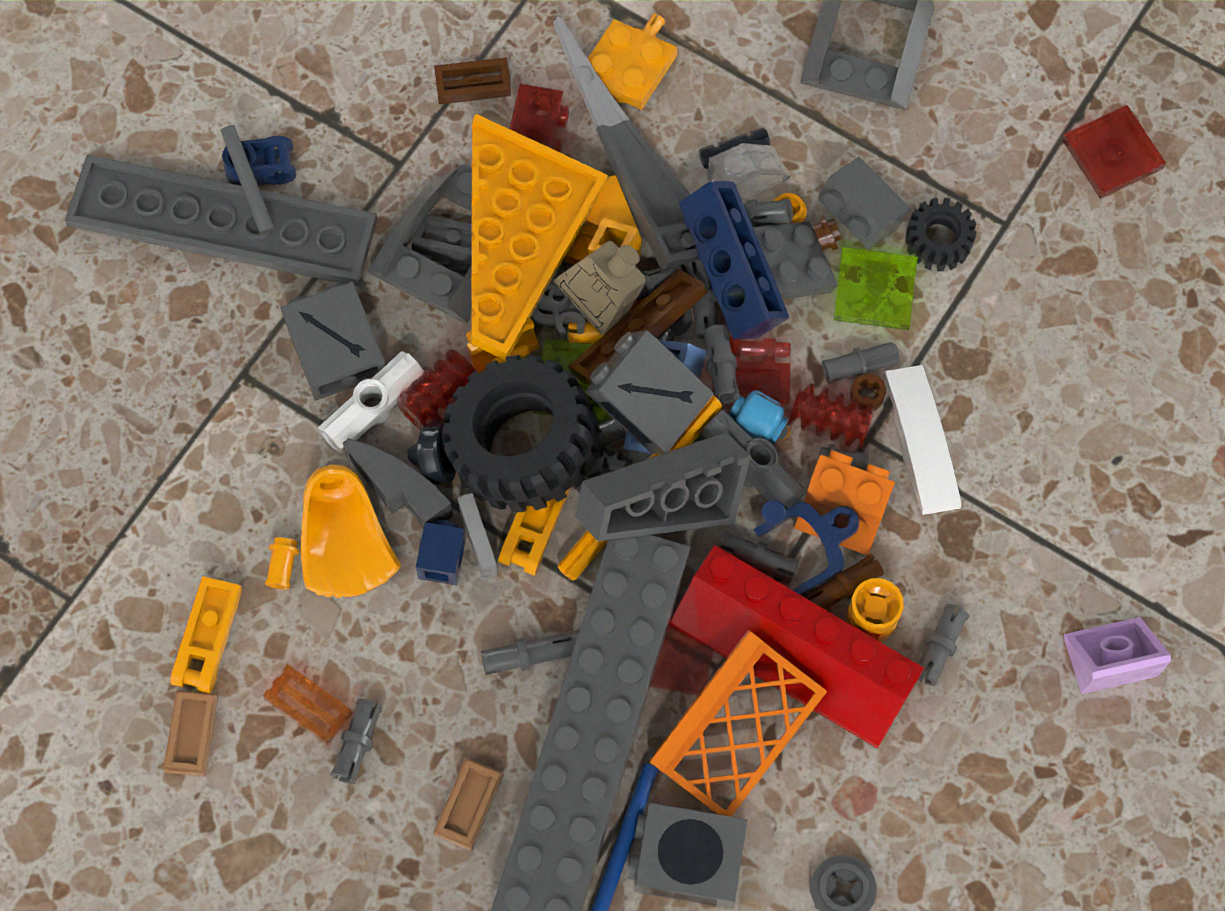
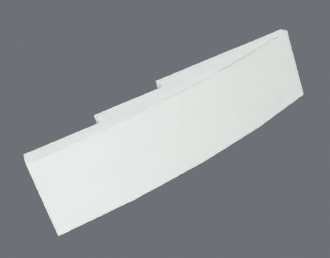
M923 365L885 371V384L894 407V422L903 445V460L922 515L960 509L961 499L951 457Z

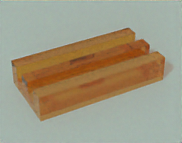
M288 664L283 668L281 676L276 677L272 682L273 686L270 690L267 689L262 695L265 701L326 745L330 744L353 714L349 707ZM290 679L340 715L336 719L287 684ZM281 691L330 725V728L326 732L277 697V695Z

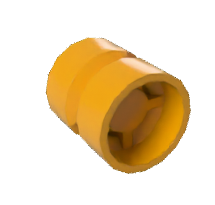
M871 578L862 582L854 591L846 613V622L879 642L887 640L894 633L904 609V600L899 588L892 582L882 578Z

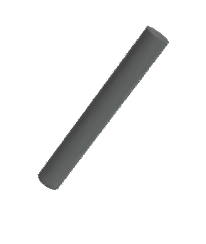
M235 125L226 126L221 129V133L261 235L270 233L274 230V226Z

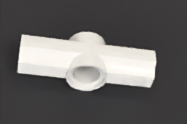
M401 351L372 379H366L358 383L354 389L353 396L318 427L319 433L335 451L343 454L345 452L343 442L347 439L357 441L372 426L386 421L390 416L391 409L426 377L425 371L410 354ZM375 397L381 400L374 407L363 405L369 398Z

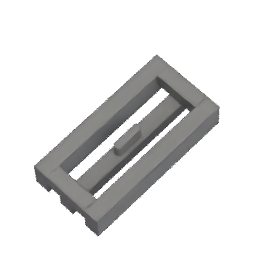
M473 493L457 497L459 511L482 580L485 581L498 577L497 564Z

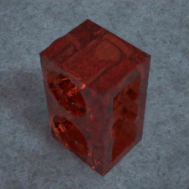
M520 84L509 129L561 153L562 138L557 137L559 128H566L569 117V106H564L563 91ZM541 110L549 112L543 116L535 114V112Z

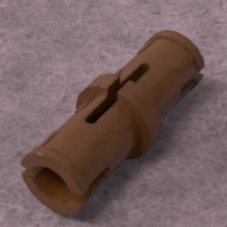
M869 553L844 571L841 570L827 582L804 594V598L827 610L845 598L848 600L852 599L855 589L862 582L883 576V568L877 559L874 560L875 556Z

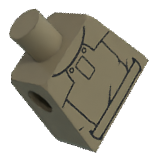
M608 241L558 276L554 283L603 335L629 313L646 280L645 276L636 267V264L639 262L638 252L629 245H623L619 248L614 242Z

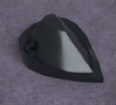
M445 417L432 420L425 425L420 432L418 441L407 451L409 461L418 467L422 475L434 485L446 482L451 483L457 472L444 449L446 442L442 438V426L444 423H448Z

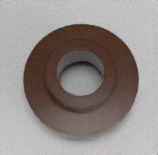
M824 215L818 217L819 221L812 223L811 226L823 252L830 248L835 251L838 249L836 242L842 239L834 219L826 221Z

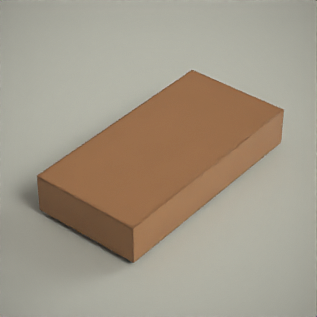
M176 690L163 767L165 773L206 777L218 696L216 694Z
M465 758L433 832L434 836L472 851L503 779V772Z

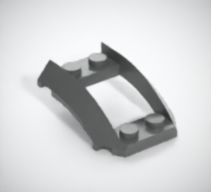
M824 0L800 84L906 111L935 8L933 0H870L914 11L899 68L829 50L843 0Z
M463 164L433 180L417 196L391 231L368 269V273L468 324L471 318V267L465 277L406 247L423 220L442 197L471 211L472 167Z

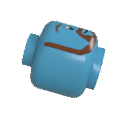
M757 390L750 392L746 398L740 396L729 412V415L734 418L735 423L752 438H763L773 445L788 421V418L784 416V406Z

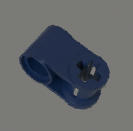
M271 136L265 139L241 141L257 185H281L289 183L296 178V169L291 164L290 152L293 150V142L290 138ZM225 146L222 152V160L226 178L230 184L242 186L227 146Z

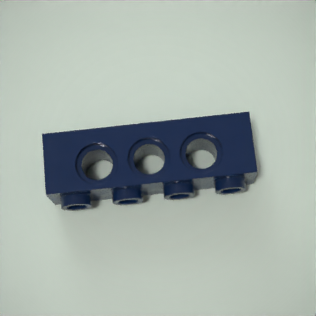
M709 181L680 201L679 205L684 215L685 225L691 232L698 250V257L705 267L711 282L712 292L718 299L725 317V324L731 332L733 339H757L790 318L735 183L733 181Z

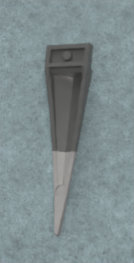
M557 16L553 25L613 172L621 186L641 239L648 242L661 269L682 265L688 261L694 262L696 259H699L698 250L690 230L685 225L684 215L679 205L680 201L691 194L667 168L632 124L595 72L563 20Z

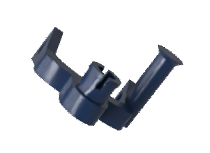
M770 500L763 505L761 510L762 517L766 522L753 530L761 538L792 517L799 516L806 520L818 534L827 553L828 567L825 571L793 589L794 592L802 596L844 568V556L839 544L857 533L860 520L857 513L847 506L834 508L820 516L817 510L805 502H799L785 510L781 502ZM842 515L849 516V525L843 529L838 528L836 525L837 518Z

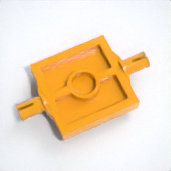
M653 13L643 29L634 28L613 19L588 57V61L618 103H627L642 110L678 55L676 46L656 37L661 27L665 24V20L660 15L657 18V14Z

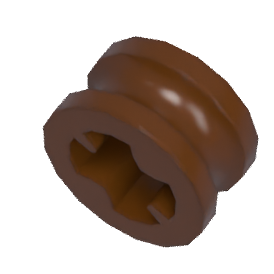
M866 373L857 377L850 391L852 405L862 412L876 411L881 407L886 395L884 381L874 374ZM865 386L868 391L876 390L873 400L868 395L860 396L862 387Z

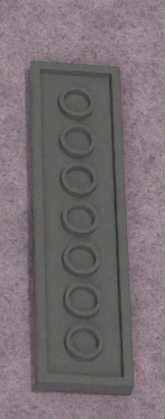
M86 155L65 218L67 226L76 229L343 284L353 281L354 286L358 287L378 220L376 213L260 190L274 226L272 232L261 235L242 186L92 155Z

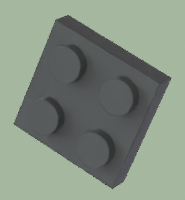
M810 222L753 227L782 299L828 294L838 286Z

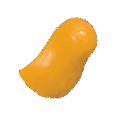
M329 464L328 466L316 469L307 479L303 492L301 535L303 579L308 590L325 597L334 596L335 598H342L344 596L346 598L363 595L367 591H371L389 581L401 567L400 561L383 533L368 492L361 479L348 467L338 464Z

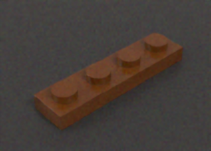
M678 269L568 366L572 374L589 386L592 383L590 380L591 374L603 362L608 363L615 355L614 347L622 336L628 332L648 330L657 338L707 294L703 282Z

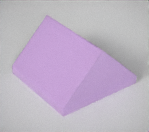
M1141 617L1064 634L1065 644L1081 694L1158 677L1171 662V654Z

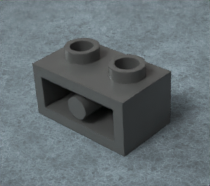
M857 157L830 175L817 197L826 209L868 250L895 232L911 209L860 157Z

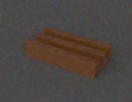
M507 57L434 65L439 105L511 96ZM501 72V75H492V76H483V77H480L479 75H477V74H486V73ZM466 76L465 79L443 81V78Z

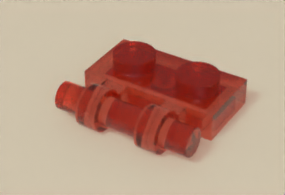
M729 336L730 348L737 360L735 377L740 396L746 398L750 392L757 390L781 404L789 405L791 363H775V357L790 358L791 343L776 342L775 338L764 337L763 341L734 340L733 336ZM741 355L762 356L763 362L741 361Z

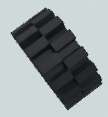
M932 198L929 206L924 201L920 204L918 210L915 209L909 220L905 237V244H909L907 251L909 255L916 254L914 261L918 265L922 260H925L924 268L931 270L932 264L937 265V271H944L946 265L952 270L957 267L958 262L963 264L966 261L967 255L970 254L976 238L977 231H974L976 222L975 219L970 220L972 213L969 209L962 213L961 208L963 204L958 201L954 207L950 206V198H944L942 204L938 203V198ZM931 225H944L954 232L955 239L948 245L936 244L928 238L926 230Z

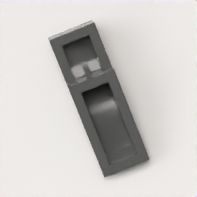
M347 439L343 442L346 457L391 514L405 505L423 529L425 522L435 524L438 520L447 521L453 517L452 506L449 500L417 470L395 456L371 445L352 439Z

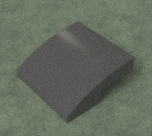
M427 215L414 233L412 251L465 277L471 267V224Z

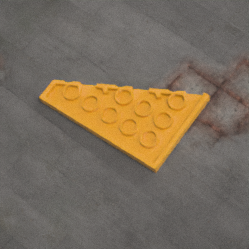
M475 114L472 119L471 344L506 360L607 181L608 175L478 114Z

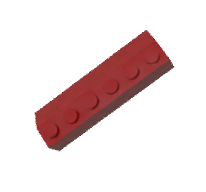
M716 545L713 546L694 575L670 621V626L724 658L730 655L746 632L751 631L765 644L827 691L813 711L877 749L924 670V667ZM763 653L753 666L754 676L764 682L778 681L777 663ZM783 669L784 680L795 678ZM802 682L785 684L786 695L803 705L814 694ZM780 685L773 686L780 691Z

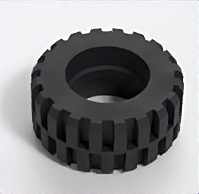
M519 355L506 357V362L498 363L497 360L486 364V370L479 374L475 371L467 377L469 383L465 387L460 385L453 394L455 403H449L446 408L444 417L448 423H444L442 426V438L446 442L444 449L447 457L472 493L482 502L488 501L491 507L504 510L508 505L512 512H525L526 506H533L536 511L546 508V502L552 499H556L558 503L567 497L565 492L569 488L577 489L582 484V481H584L582 473L584 471L590 472L596 461L592 453L599 451L600 438L597 432L600 428L598 419L593 411L594 409L576 377L570 371L563 370L561 364L553 360H547L544 363L541 356L528 355L526 360H521ZM527 411H542L553 415V422L548 434L532 450L521 455L509 457L490 453L491 444L496 432L513 416Z

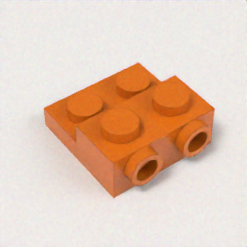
M831 450L828 457L820 454L804 502L817 510L820 516L840 506H847L853 509L860 520L859 529L851 538L839 545L868 555L896 481L888 479L891 471L868 463L866 470L852 466L853 458ZM798 516L794 529L820 538L812 526ZM839 516L836 520L837 527L840 529L846 528L849 525V516Z

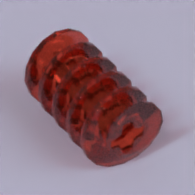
M449 349L445 352V360L438 359L434 362L435 371L430 369L422 373L423 381L418 379L411 383L412 391L404 390L400 393L401 402L397 401L399 409L419 430H422L428 424V419L435 420L441 418L438 410L441 408L446 411L450 403L449 400L451 398L454 399L453 394L460 385L465 387L469 383L467 377L476 371L473 365L456 350Z
M810 382L803 391L799 390L787 425L792 426L798 418H801V430L807 431L815 423L816 435L820 437L830 428L831 441L836 442L844 433L845 446L850 447L858 438L861 451L873 419V404L868 403L862 411H859L858 398L854 397L848 406H845L843 393L839 392L834 400L831 401L829 400V388L825 387L817 396L815 395V383Z

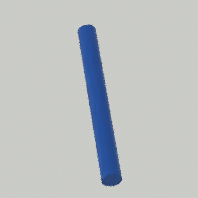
M643 764L591 911L609 910L635 837L638 815L643 814L659 770L651 764Z

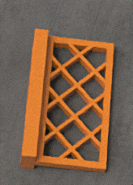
M747 631L650 757L649 762L716 814L732 817L827 691L765 644L751 631ZM763 653L777 663L778 681L755 683L753 666ZM783 669L795 678L784 680ZM749 672L750 684L739 685ZM802 682L814 692L805 706L788 708L785 684ZM780 685L783 709L759 712L756 688ZM751 689L754 713L730 716L728 698L734 691ZM724 705L725 717L714 718ZM799 712L790 724L789 713ZM783 714L785 724L783 735L780 739L763 741L760 717ZM755 718L758 742L734 745L731 721ZM726 721L729 745L705 748L703 734L705 728L709 723ZM699 738L700 749L689 750ZM774 745L765 757L764 746ZM759 747L760 765L753 772L738 773L735 750ZM730 750L733 774L709 777L706 753ZM701 754L704 778L686 780L674 770L684 756ZM750 777L740 790L739 779ZM734 779L736 796L728 807L724 809L712 800L710 782ZM705 783L706 794L693 784Z

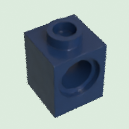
M438 520L435 524L425 522L416 563L418 579L457 586L466 544L464 528H459L456 523L446 520Z

